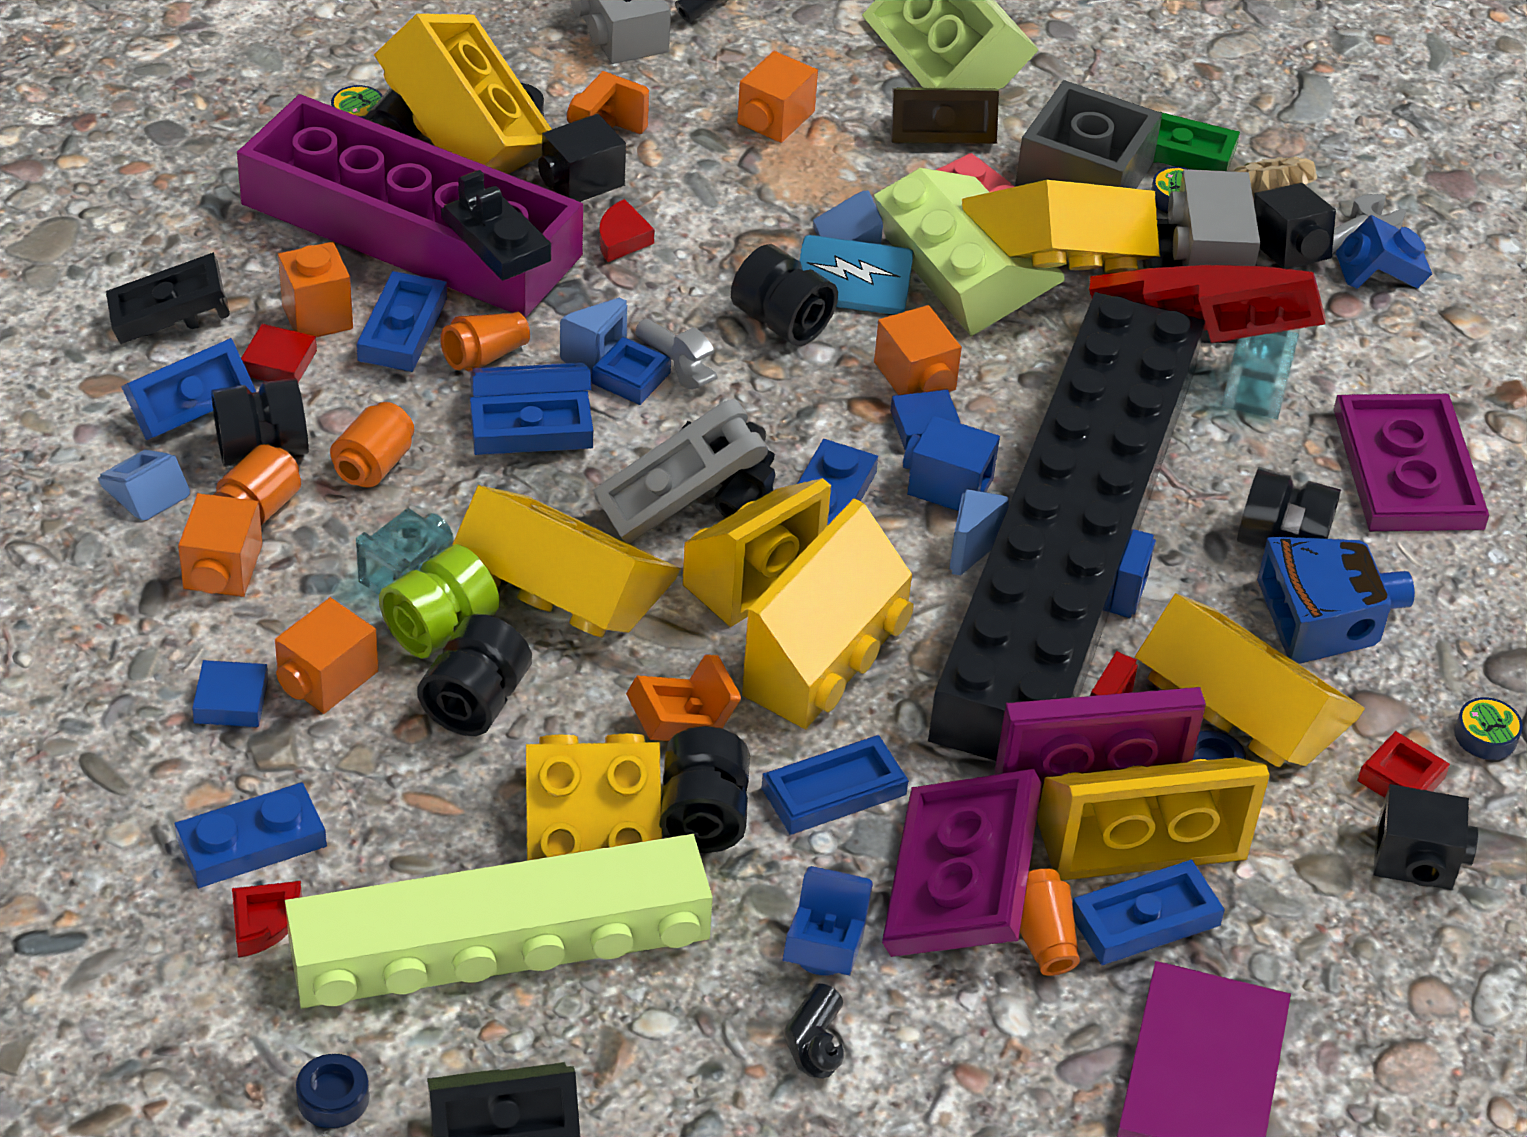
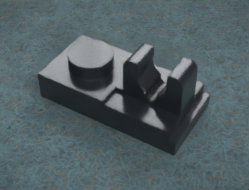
M481 170L459 177V200L444 205V208L441 209V218L502 281L551 261V242L502 196L497 186L485 189L484 173Z
M214 252L106 291L111 328L120 344L152 335L159 330L175 325V322L181 320L185 322L189 329L199 328L197 314L211 309L217 311L221 320L230 315L218 260Z
M565 1062L427 1078L432 1137H580L576 1072L574 1066H566Z

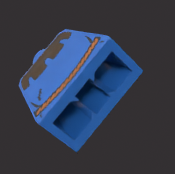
M1292 537L1267 538L1257 581L1286 656L1298 664L1375 646L1382 639L1390 609L1408 608L1414 603L1415 589L1411 574L1408 571L1379 573L1368 545L1360 540Z

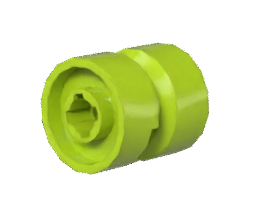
M455 544L425 561L420 571H409L382 588L379 594V607L385 623L399 644L410 654L422 659L431 656L445 647L453 635L454 629L458 628L464 618L473 614L490 616L496 614L499 608V594L495 581L479 557L467 547Z

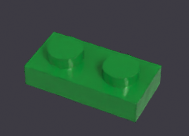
M1161 112L1162 118L1153 163L1159 162L1191 170H1229L1237 149L1239 131Z

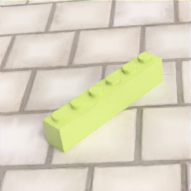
M694 834L288 899L285 900L289 945L300 1007L302 1009L320 1005L339 1006L351 1000L391 993L409 994L421 988L461 981L474 983L483 981L491 976L526 970L545 971L561 964L597 958L615 959L626 953L662 947H684L693 942L710 939L713 897Z

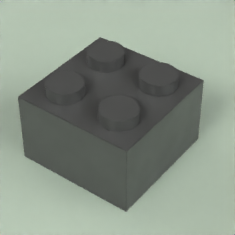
M1063 80L1022 136L1015 187L1043 180H1055L1137 189L1154 162L1162 113Z

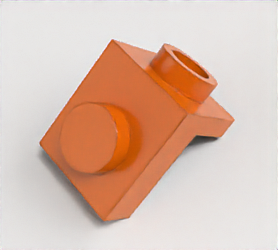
M602 71L582 93H577L572 98L567 111V121L572 123L599 114L611 128L618 126L634 133L642 134L648 127L649 89L644 85Z
M708 654L704 655L690 679L637 675L626 692L649 739L670 741L675 734L688 728L708 726L723 729L741 699L740 693L720 657Z

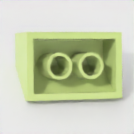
M875 0L862 14L864 19L923 88L1001 89L1010 82L1039 50L995 0Z
M918 168L874 194L876 206L882 218L884 234L892 246L913 250L912 269L971 337L1065 281L1064 273L1058 267L1035 268L1031 258L1009 257L962 210V198L989 193L976 177Z

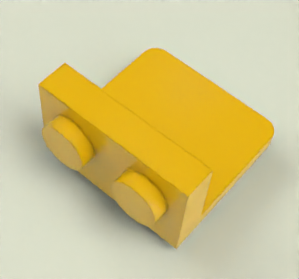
M626 733L605 736V743H579L578 736L558 734L539 737V744H526L527 861L662 839V828L659 826L661 814L660 742H644V735Z

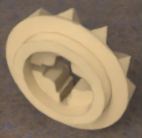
M1297 156L1262 159V161L1246 163L1244 166L1237 167L1232 171L1249 172L1253 198L1254 193L1297 183H1304L1307 186L1308 183L1317 179L1314 162Z

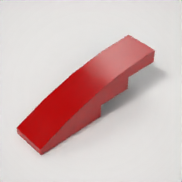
M1196 265L1147 268L1090 276L1089 292L1091 298L1094 292L1203 319L1205 320L1204 331H1208L1211 343L1325 325L1326 321L1315 275L1311 271L1265 266Z

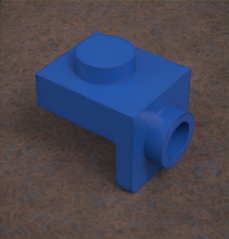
M1370 215L1354 232L1350 233L1336 250V256L1346 283L1355 289H1358L1377 269L1417 289L1432 275L1424 254L1426 247L1422 239L1407 227L1398 229L1373 215Z
M814 866L808 867L803 878L799 907L786 937L782 961L799 964L804 970L816 975L828 976L840 973L850 976L863 941L873 887L872 881L869 878Z

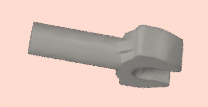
M1366 194L1355 198L1350 215L1352 220L1334 228L1332 253L1336 252L1345 238L1354 232L1370 215L1400 229L1403 225L1406 210L1399 209L1390 215L1382 216L1386 199L1385 194Z
M643 319L638 323L635 331L636 337L674 361V367L682 386L692 390L718 378L712 369L704 366L700 361L715 353L713 346L701 331L693 327L675 335L651 319Z

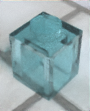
M1283 331L1238 339L1222 407L1278 420L1299 333Z

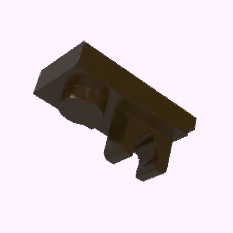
M892 88L891 142L997 144L999 90L996 88Z

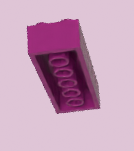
M298 94L237 151L242 205L421 277L447 281V287L508 312H519L525 318L583 255V203L302 94ZM481 170L484 173L485 189L497 186L502 196L551 242V261L502 281L441 218V209L444 208V205L459 200V177Z

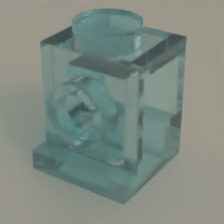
M407 508L370 536L363 532L356 538L358 582L379 595L382 588L407 572L413 570L420 571L425 561L453 544L454 537L450 526L441 516L435 513H429L422 517L410 508Z

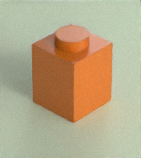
M777 51L770 53L740 80L737 124L782 143L815 112L818 69Z
M334 242L309 245L300 249L278 253L282 307L293 331L320 337L353 329L350 276Z
M930 305L878 319L874 363L898 395L940 390L951 392L956 390L962 347Z
M197 493L178 544L183 589L210 594L217 593L245 597L263 545L259 501Z
M331 597L275 638L276 675L280 685L292 698L305 700L323 714L379 672L376 628Z

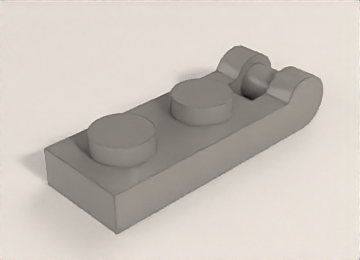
M731 399L717 405L593 489L618 534L628 544L632 543L738 470L750 468L765 458L769 451L768 447L759 433L750 432L745 424L748 416L738 400ZM720 436H725L729 445L715 454L709 443Z

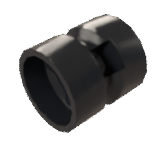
M766 244L754 250L743 261L735 274L730 298L734 306L761 323L766 322L770 330L791 344L802 346L814 340L829 323L837 306L838 290L836 284L811 269L803 271L801 262L773 244Z
M296 377L263 382L259 391L252 393L245 385L211 390L217 441L224 467L237 465L259 445L281 448L291 456L308 454L309 444L306 418Z
M1258 467L1241 519L1237 542L1265 550L1267 538L1328 539L1341 489L1312 481L1306 482L1302 487H1296L1291 475ZM1290 504L1306 508L1299 530L1284 527Z
M484 614L468 616L462 620L443 648V653L437 656L418 684L417 698L423 710L433 721L448 731L462 736L476 737L482 735L491 727L508 701L506 697L511 696L532 665L531 649L524 637L505 621Z
M694 727L675 734L667 743L659 822L665 838L694 834L699 853L721 852L733 847L744 837L747 824L748 797L746 791L749 783L750 753L747 744L736 734L722 728Z

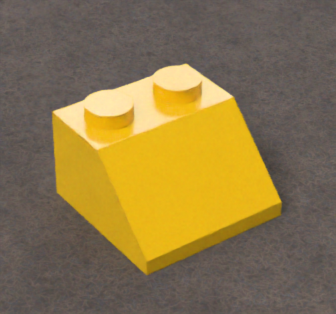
M821 478L777 488L756 501L744 504L736 513L712 527L703 528L696 532L684 544L682 585L729 627L747 618L748 609L827 527L831 484Z

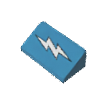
M806 235L803 238L799 260L803 271L814 270L836 284L838 290L836 307L891 315L905 312L911 281L913 250L814 235Z

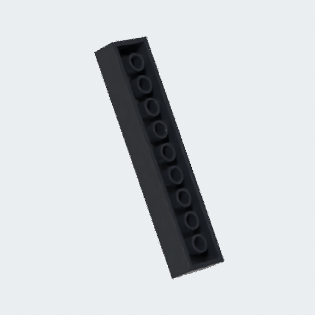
M1094 292L935 689L928 742L997 761L1006 703L1080 697L1111 610L1119 567L1133 529L1139 530L1195 373L1205 320L1184 315L1177 311H1168L1129 301L1122 297Z

